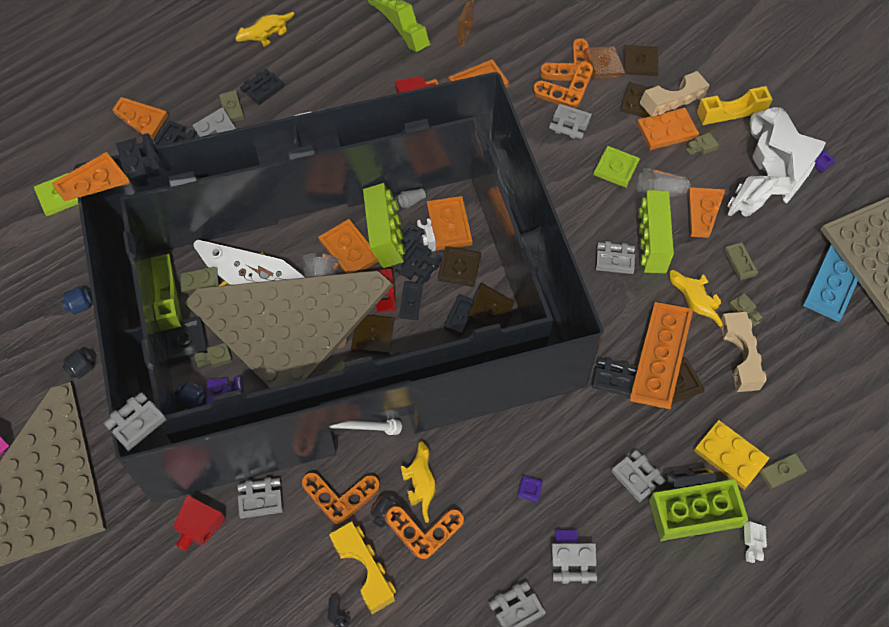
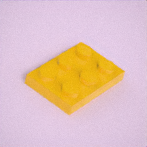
M720 420L717 421L694 450V452L729 479H736L737 485L744 490L769 460L768 456Z

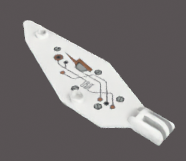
M201 240L194 242V247L208 267L217 268L218 275L230 285L305 278L282 259Z

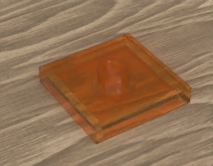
M467 0L458 20V46H464L473 26L474 0Z
M614 46L584 49V56L593 67V78L619 77L625 74Z

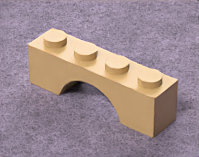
M696 71L684 76L679 86V91H668L660 86L646 90L640 104L651 117L658 114L662 115L668 110H674L681 105H687L694 100L702 99L710 85Z
M747 312L723 314L721 318L723 326L720 327L723 340L737 345L743 354V363L738 365L732 374L736 391L760 390L766 382V373L762 371L761 355L756 349L757 340L752 334V321L748 319Z

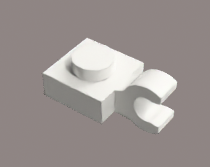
M427 219V225H422L420 220H418L417 226L424 229V235H422L423 245H427V248L436 251V240L431 220Z
M747 522L744 524L745 544L749 545L745 556L746 561L755 563V559L763 561L764 553L762 548L767 547L766 527L753 522Z

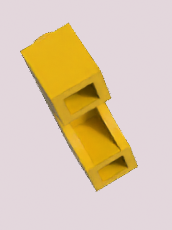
M766 86L750 89L744 96L730 102H723L719 100L718 96L701 99L697 114L702 125L752 116L755 112L769 109L773 99Z
M350 522L329 534L340 558H354L365 565L368 575L366 583L360 592L371 614L394 602L393 594L396 591L390 581L386 583L383 577L385 571L381 564L374 562L372 557L375 554L369 544L365 546L362 540L364 534L360 527H355Z

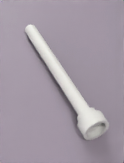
M391 419L385 422L351 420L329 427L384 430L388 435H398L401 432L402 424L398 419Z

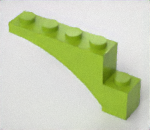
M368 0L369 4L376 7L389 19L401 34L409 49L418 52L430 45L426 29L416 22L411 4L402 0Z
M170 255L152 257L150 260L155 291L153 306L158 326L161 331L181 327L180 321H182Z

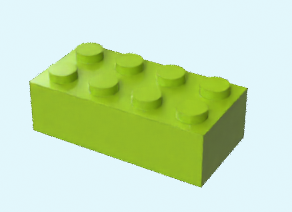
M384 183L363 189L371 251L383 268L403 263L405 248L403 243H401L403 233L399 228L401 219L399 214H397L399 210L397 200H393L391 190L387 189Z
M647 190L645 197L641 199V208H638V218L641 219L639 234H642L639 247L643 249L640 264L644 266V273H667L674 255L669 191Z
M736 479L653 493L649 500L660 541L740 528L748 521Z

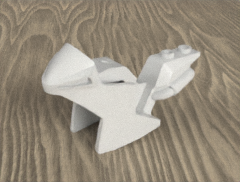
M773 107L755 112L750 120L751 134L758 140L753 159L759 170L767 172V176H750L744 184L740 183L735 192L738 194L737 197H732L727 206L730 207L728 215L732 216L740 210L743 216H750L763 206L772 194H782L783 202L788 203L809 176L815 165L814 161L820 155L826 143L799 134L788 114L781 107Z

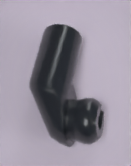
M329 598L328 620L335 627H347L349 625V618L339 611L340 599Z

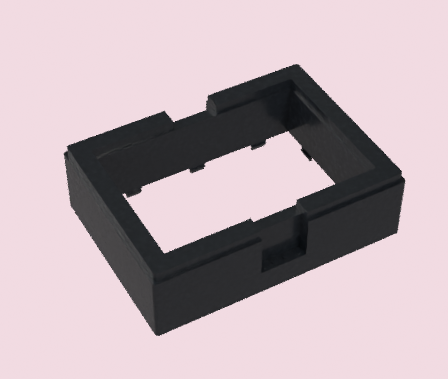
M498 72L156 146L154 150L160 160L158 162V169L153 170L151 166L145 167L147 174L129 178L130 183L78 198L109 416L112 412L119 411L127 404V400L131 397L135 398L142 393L147 400L141 406L150 401L166 419L130 450H127L112 433L115 457L151 502L166 501L335 456L336 453L331 435L353 429L330 428L329 426L351 420L384 422L409 415L414 434L577 391L588 384L604 333L509 94ZM147 152L141 153L142 157H146ZM119 155L111 156L124 173ZM88 162L76 164L73 171ZM472 179L524 324L504 329L500 327V324L472 330L473 335L469 338L379 361L373 360L372 356L346 362L345 367L340 371L250 394H242L240 389L213 396L211 404L177 412L164 334L156 321L153 306L155 291L149 254L191 245L196 240L208 241L277 225V220L334 206L347 204L349 208L365 204L363 189L382 183L385 184L387 189L391 190L393 197H396L402 191L418 190L421 188L426 190ZM132 411L129 415H127V416L124 418V420H126V419L129 418L132 414H134L135 411ZM116 424L111 430L113 431L119 425Z

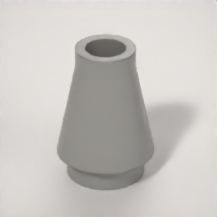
M422 188L402 191L398 195V202L402 208L409 209L426 198L425 191Z

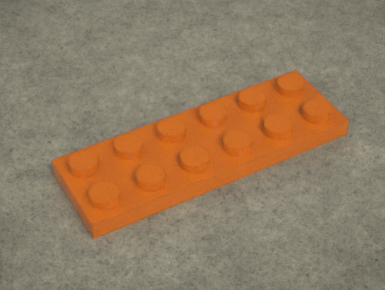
M655 302L630 401L671 410L693 309Z

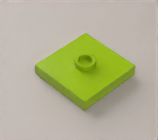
M607 146L593 175L627 188L640 158Z
M67 174L34 186L46 216L78 204V198L64 201L52 185L53 182Z

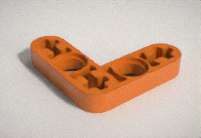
M581 38L576 39L572 49L573 63H545L541 66V77L545 80L572 81L579 64L583 62L589 63L588 42ZM577 58H584L585 61H578ZM584 69V71H582L583 78L588 69ZM567 70L569 73L563 74L560 71Z
M588 62L579 64L569 89L546 81H538L534 85V95L549 102L577 108L591 79L593 67ZM584 69H588L583 78L582 71H584ZM577 82H581L584 86L581 89H577L574 85ZM556 91L561 92L562 96L560 98H555L552 94ZM573 97L576 98L574 102H570V100L573 99Z
M308 473L302 479V485L306 493L327 517L336 524L345 522L371 500L380 489L378 479L370 475L364 477L342 497L338 498L316 473ZM308 480L315 481L319 489L317 492L312 485L308 486ZM366 483H374V489L368 488L365 491L366 497H364L362 492L367 488ZM328 493L331 496L330 501L321 503L319 501L321 494ZM351 495H358L360 501L355 505L350 504L348 501ZM333 504L338 511L342 510L341 517L338 515L334 517L335 513L331 508Z
M390 507L384 516L386 523L417 558L421 559L430 557L462 526L464 521L460 511L448 510L423 533L400 507ZM391 512H399L398 519L401 522L406 520L407 523L400 526L398 521H391ZM456 515V524L451 523L447 526V528L441 524L442 522L443 524H447L451 520L449 516ZM407 526L412 527L414 530V536L411 539L405 538L403 534ZM436 528H440L443 531V537L440 540H436L433 537V531ZM417 540L421 545L426 544V554L418 552L420 547L417 543H414L413 546L411 543Z

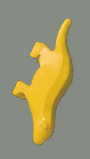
M294 12L286 15L263 16L254 25L244 29L240 28L235 37L236 41H260L265 47L270 44L267 37L272 35V33L278 32L281 36L287 31L285 22L294 16Z
M671 270L670 281L673 286L683 293L689 308L698 314L710 317L718 326L722 327L723 323L715 312L719 308L721 300L717 294L713 296V299L707 295L703 284L708 283L706 277L702 275L697 280L685 277L679 272Z
M419 442L416 457L409 468L401 466V472L404 481L412 478L415 488L414 493L413 491H408L411 506H415L422 501L423 518L426 523H429L428 507L436 491V481L429 469L430 450L423 442Z

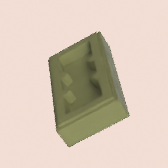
M236 90L219 94L222 107L231 122L244 120Z
M742 242L725 247L724 252L739 280L757 276L758 271Z
M795 453L762 469L759 473L769 489L772 490L805 474L807 470Z

